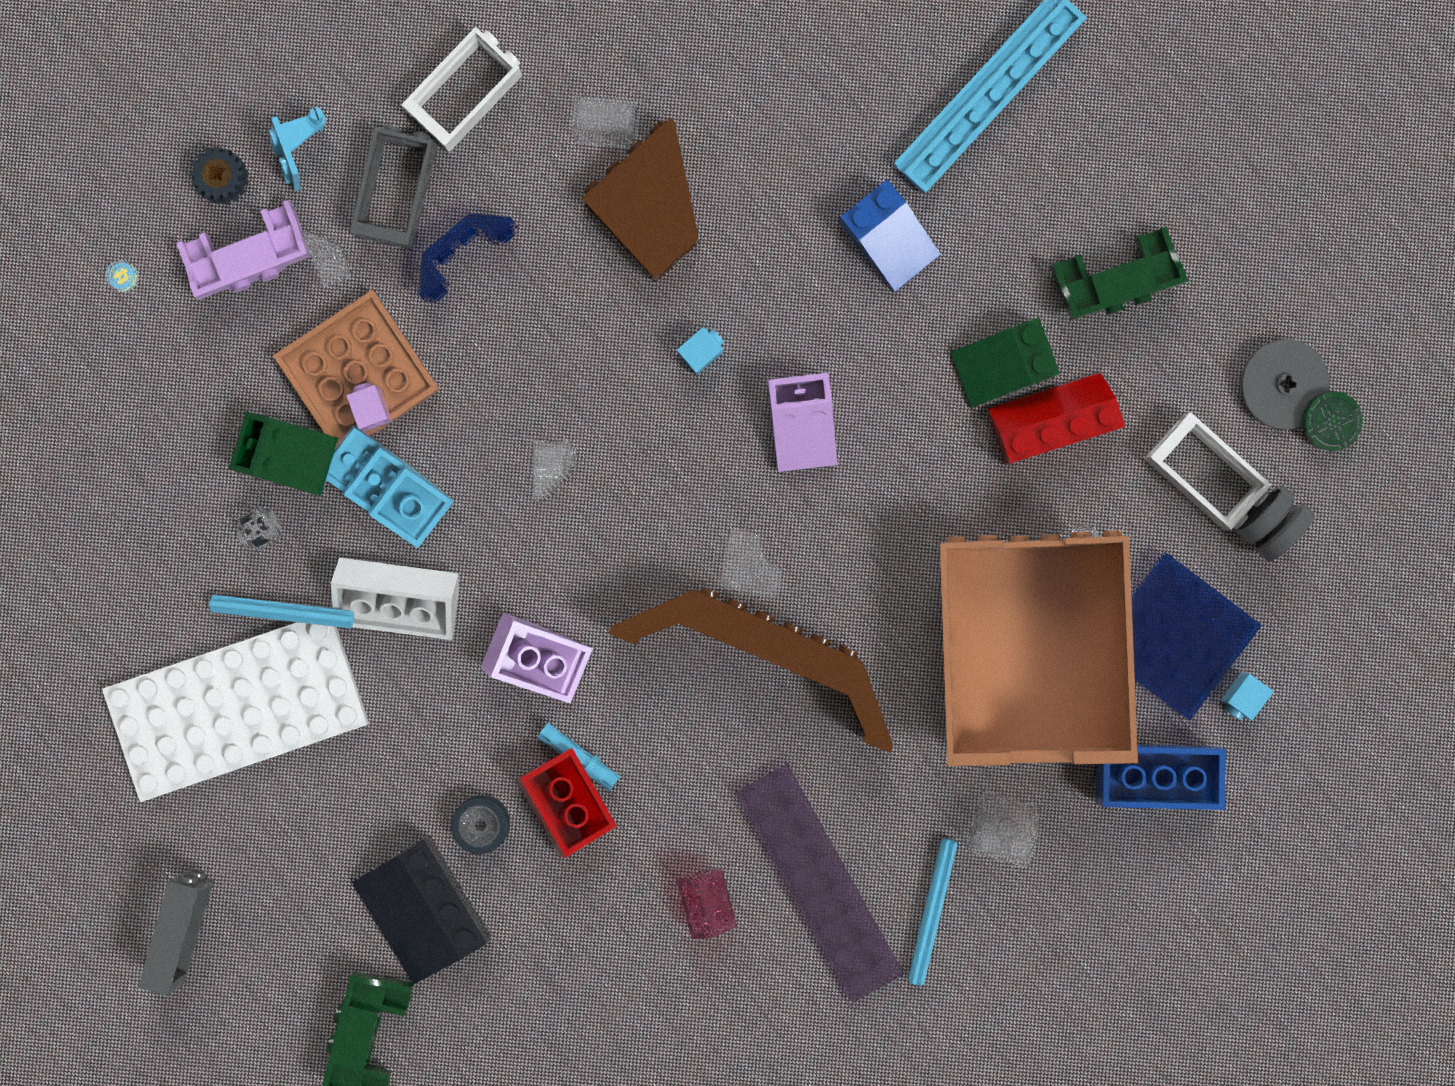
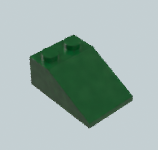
M1039 317L950 352L970 408L1049 380L1060 374Z

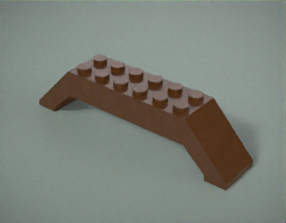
M701 586L700 591L691 590L611 626L608 632L610 635L638 645L642 637L676 624L691 628L846 694L861 728L858 737L867 744L889 753L892 752L894 746L864 663L857 658L858 652L839 645L838 650L829 646L830 640L812 633L810 638L801 635L802 629L786 621L783 626L773 623L774 616L757 610L755 615L745 611V604L729 598L727 603L716 599L717 592Z

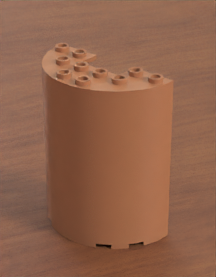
M1121 530L1103 531V537H1091L1090 532H1071L1072 538H1065V540H1059L1058 534L1041 535V541H1029L1028 536H1010V542L998 541L996 535L978 536V541L966 542L965 536L947 537V543H940L947 766L1011 765V763L1074 762V764L1138 763L1129 536H1122Z

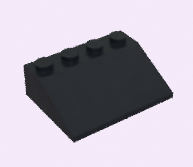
M430 835L352 882L411 981L415 984L463 959L487 944L491 938V935Z

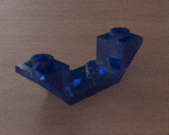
M466 215L423 252L420 297L429 304L431 301L434 303L438 302L448 293L446 288L450 284L437 270L436 266L439 263L444 265L449 262L455 255L453 251L461 244L466 246L477 237L478 234L476 232L479 229L485 233L495 246L500 242L503 245L515 236L516 232L514 230L518 228L515 221L511 217Z

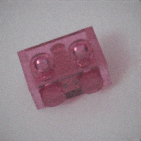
M722 868L701 870L677 880L692 939L713 938L737 927Z

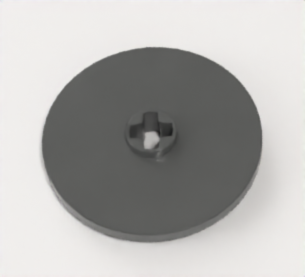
M1291 339L1272 341L1257 349L1248 359L1241 377L1242 398L1249 412L1259 422L1277 429H1292L1302 426L1303 410L1308 402L1315 396L1329 392L1330 385L1328 370L1321 356L1309 345ZM1286 379L1287 382L1291 383V387L1284 390V387L1280 386L1279 383L1280 380Z

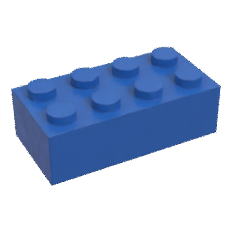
M1137 744L1138 763L1097 764L1096 803L1102 807L1225 810L1226 749L1203 745Z

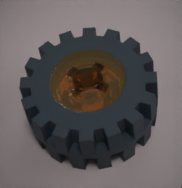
M214 147V150L207 148L204 150L205 153L203 155L199 153L196 156L198 160L196 162L193 161L191 164L194 167L193 171L190 170V176L193 178L191 183L196 188V191L202 197L215 204H230L231 200H238V195L245 193L244 187L248 186L249 183L247 180L249 174L244 162L226 148Z

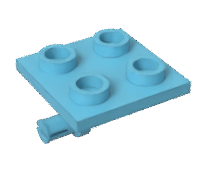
M315 107V110L312 108L308 116L283 124L279 123L277 116L271 118L273 128L268 130L270 142L275 156H282L279 158L282 175L286 184L292 183L294 191L301 189L299 173L291 152L315 132L323 130L326 118L318 107Z

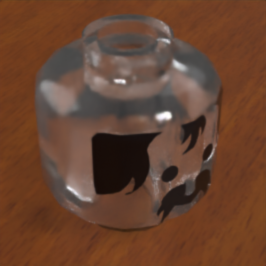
M259 506L238 519L240 530L236 532V535L244 547L250 545L254 550L260 551L280 539V530L283 529V525L272 508L267 510Z

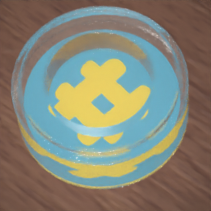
M120 260L108 266L105 278L110 287L126 292L133 289L137 284L138 272L132 264Z

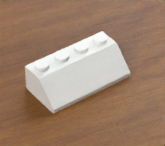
M339 558L331 581L332 607L334 609L353 611L355 621L352 627L452 640L459 596V573Z

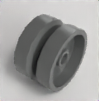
M1280 485L1269 492L1267 498L1259 506H1254L1247 514V520L1236 529V534L1246 543L1258 541L1256 552L1267 562H1271L1285 553L1299 540L1312 524L1315 513L1304 503L1293 506L1295 495L1287 487Z

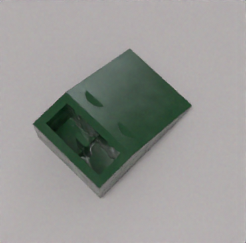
M246 411L228 469L250 477L321 496L338 438Z

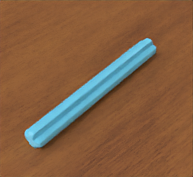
M212 595L211 600H209L210 611L214 613L340 628H352L355 621L354 612L351 610L223 595Z
M942 838L908 975V981L914 985L922 986L925 982L955 858L957 842L948 838Z

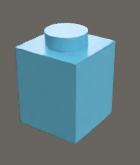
M703 327L677 349V354L696 375H699L724 353V349L721 347L724 341L714 329L708 332Z
M1241 672L1220 701L1228 706L1225 711L1240 721L1242 718L1253 721L1274 691L1250 673Z

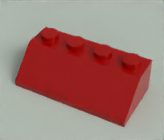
M1102 373L987 409L1005 465L1125 427L1117 399Z

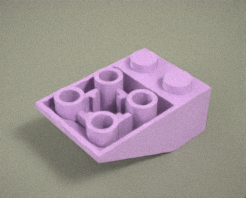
M821 373L768 380L778 472L837 465L829 374Z

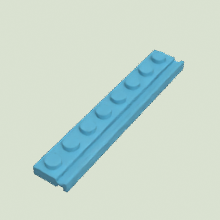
M1044 0L895 161L893 166L901 171L903 176L925 195L1082 25L1087 17L1069 0Z

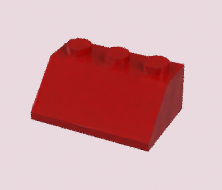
M573 748L515 779L559 858H567L617 827Z

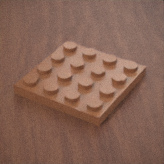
M373 289L273 355L324 434L338 438L336 447L352 426H357L346 396L354 393V387L364 383L380 387L392 421H395L440 391V388ZM390 423L365 431V433L372 436Z

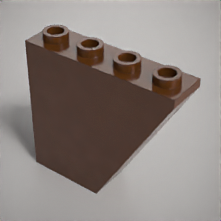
M671 117L666 122L661 120L654 125L649 132L651 136L644 142L639 140L633 144L627 152L629 155L621 163L617 160L611 164L605 171L607 175L599 183L596 180L590 183L583 191L585 195L582 197L584 205L655 282L699 244V235L675 121Z

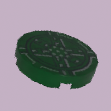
M1329 391L1315 396L1308 402L1303 410L1301 424L1307 435L1306 438L1312 445L1321 450L1337 451L1345 449L1355 442L1361 432L1363 419L1361 409L1352 397L1345 393Z

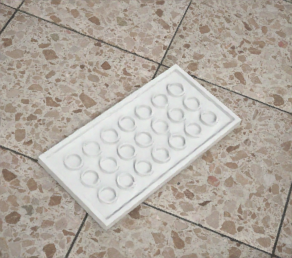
M297 622L102 689L140 802L369 724L337 627Z

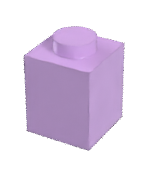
M364 383L354 387V393L346 395L359 430L365 432L393 422L380 387Z

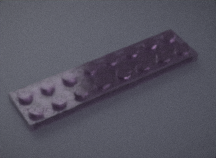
M789 764L782 765L736 791V795L850 1001L854 1003L904 975L901 966Z

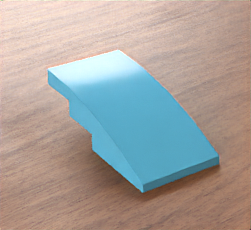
M355 425L352 426L334 451L326 480L343 491L344 496L367 510L369 515L417 548L454 502L453 499L364 431L359 430Z

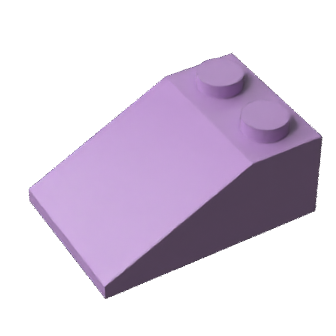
M503 612L481 668L492 678L571 703L593 648Z

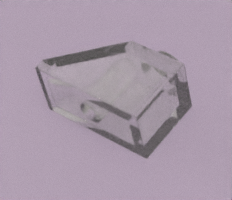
M533 441V502L542 503L572 473V466H577V448H572L570 441Z

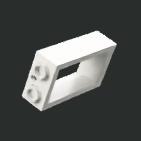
M477 27L459 43L401 104L404 110L448 152L465 137L522 77L518 67L521 64L520 61L510 51L504 54L497 47L499 44L497 39L487 30L482 33ZM481 46L508 73L449 134L422 106L466 59Z
M1191 412L1184 414L1144 458L1223 530H1231L1233 527L1238 529L1247 520L1248 516L1246 513L1253 505L1255 507L1259 506L1267 498L1268 493L1265 491L1271 486L1264 477ZM1189 431L1196 435L1252 486L1226 517L1163 462Z

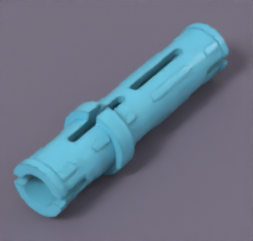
M549 722L537 738L549 745L559 754L573 748L588 776L600 783L608 791L612 789L620 778L619 774L599 761L600 757L597 755L593 756Z

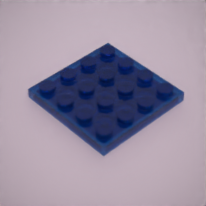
M1163 553L1131 595L1135 681L1190 721L1262 625L1168 553Z

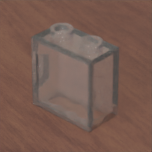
M575 95L572 132L576 143L628 148L636 143L638 125L636 101Z

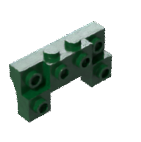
M1167 226L1134 238L1141 259L1092 274L1089 277L1081 254L1076 255L1072 259L1052 263L1050 269L1058 293L1062 294L1070 321L1105 311L1106 315H1111L1124 310L1123 304L1134 301L1135 306L1150 302L1152 301L1151 295L1188 282L1184 267L1176 254Z
M356 971L350 975L343 1006L339 1005L334 1016V1023L338 1025L335 1035L331 1034L327 1044L326 1052L330 1053L322 1086L389 1085L392 1070L369 1065L383 1011L403 1017L406 1015L415 983L388 976L379 978Z

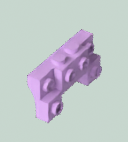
M286 200L283 201L284 206L271 211L267 209L261 210L268 232L264 231L218 250L214 249L210 236L205 232L199 234L200 238L188 243L183 241L177 242L176 244L185 265L189 285L194 297L200 300L226 289L234 290V292L244 291L251 287L250 283L260 279L262 281L275 279L279 276L278 272L285 270L286 266L311 257L293 204Z

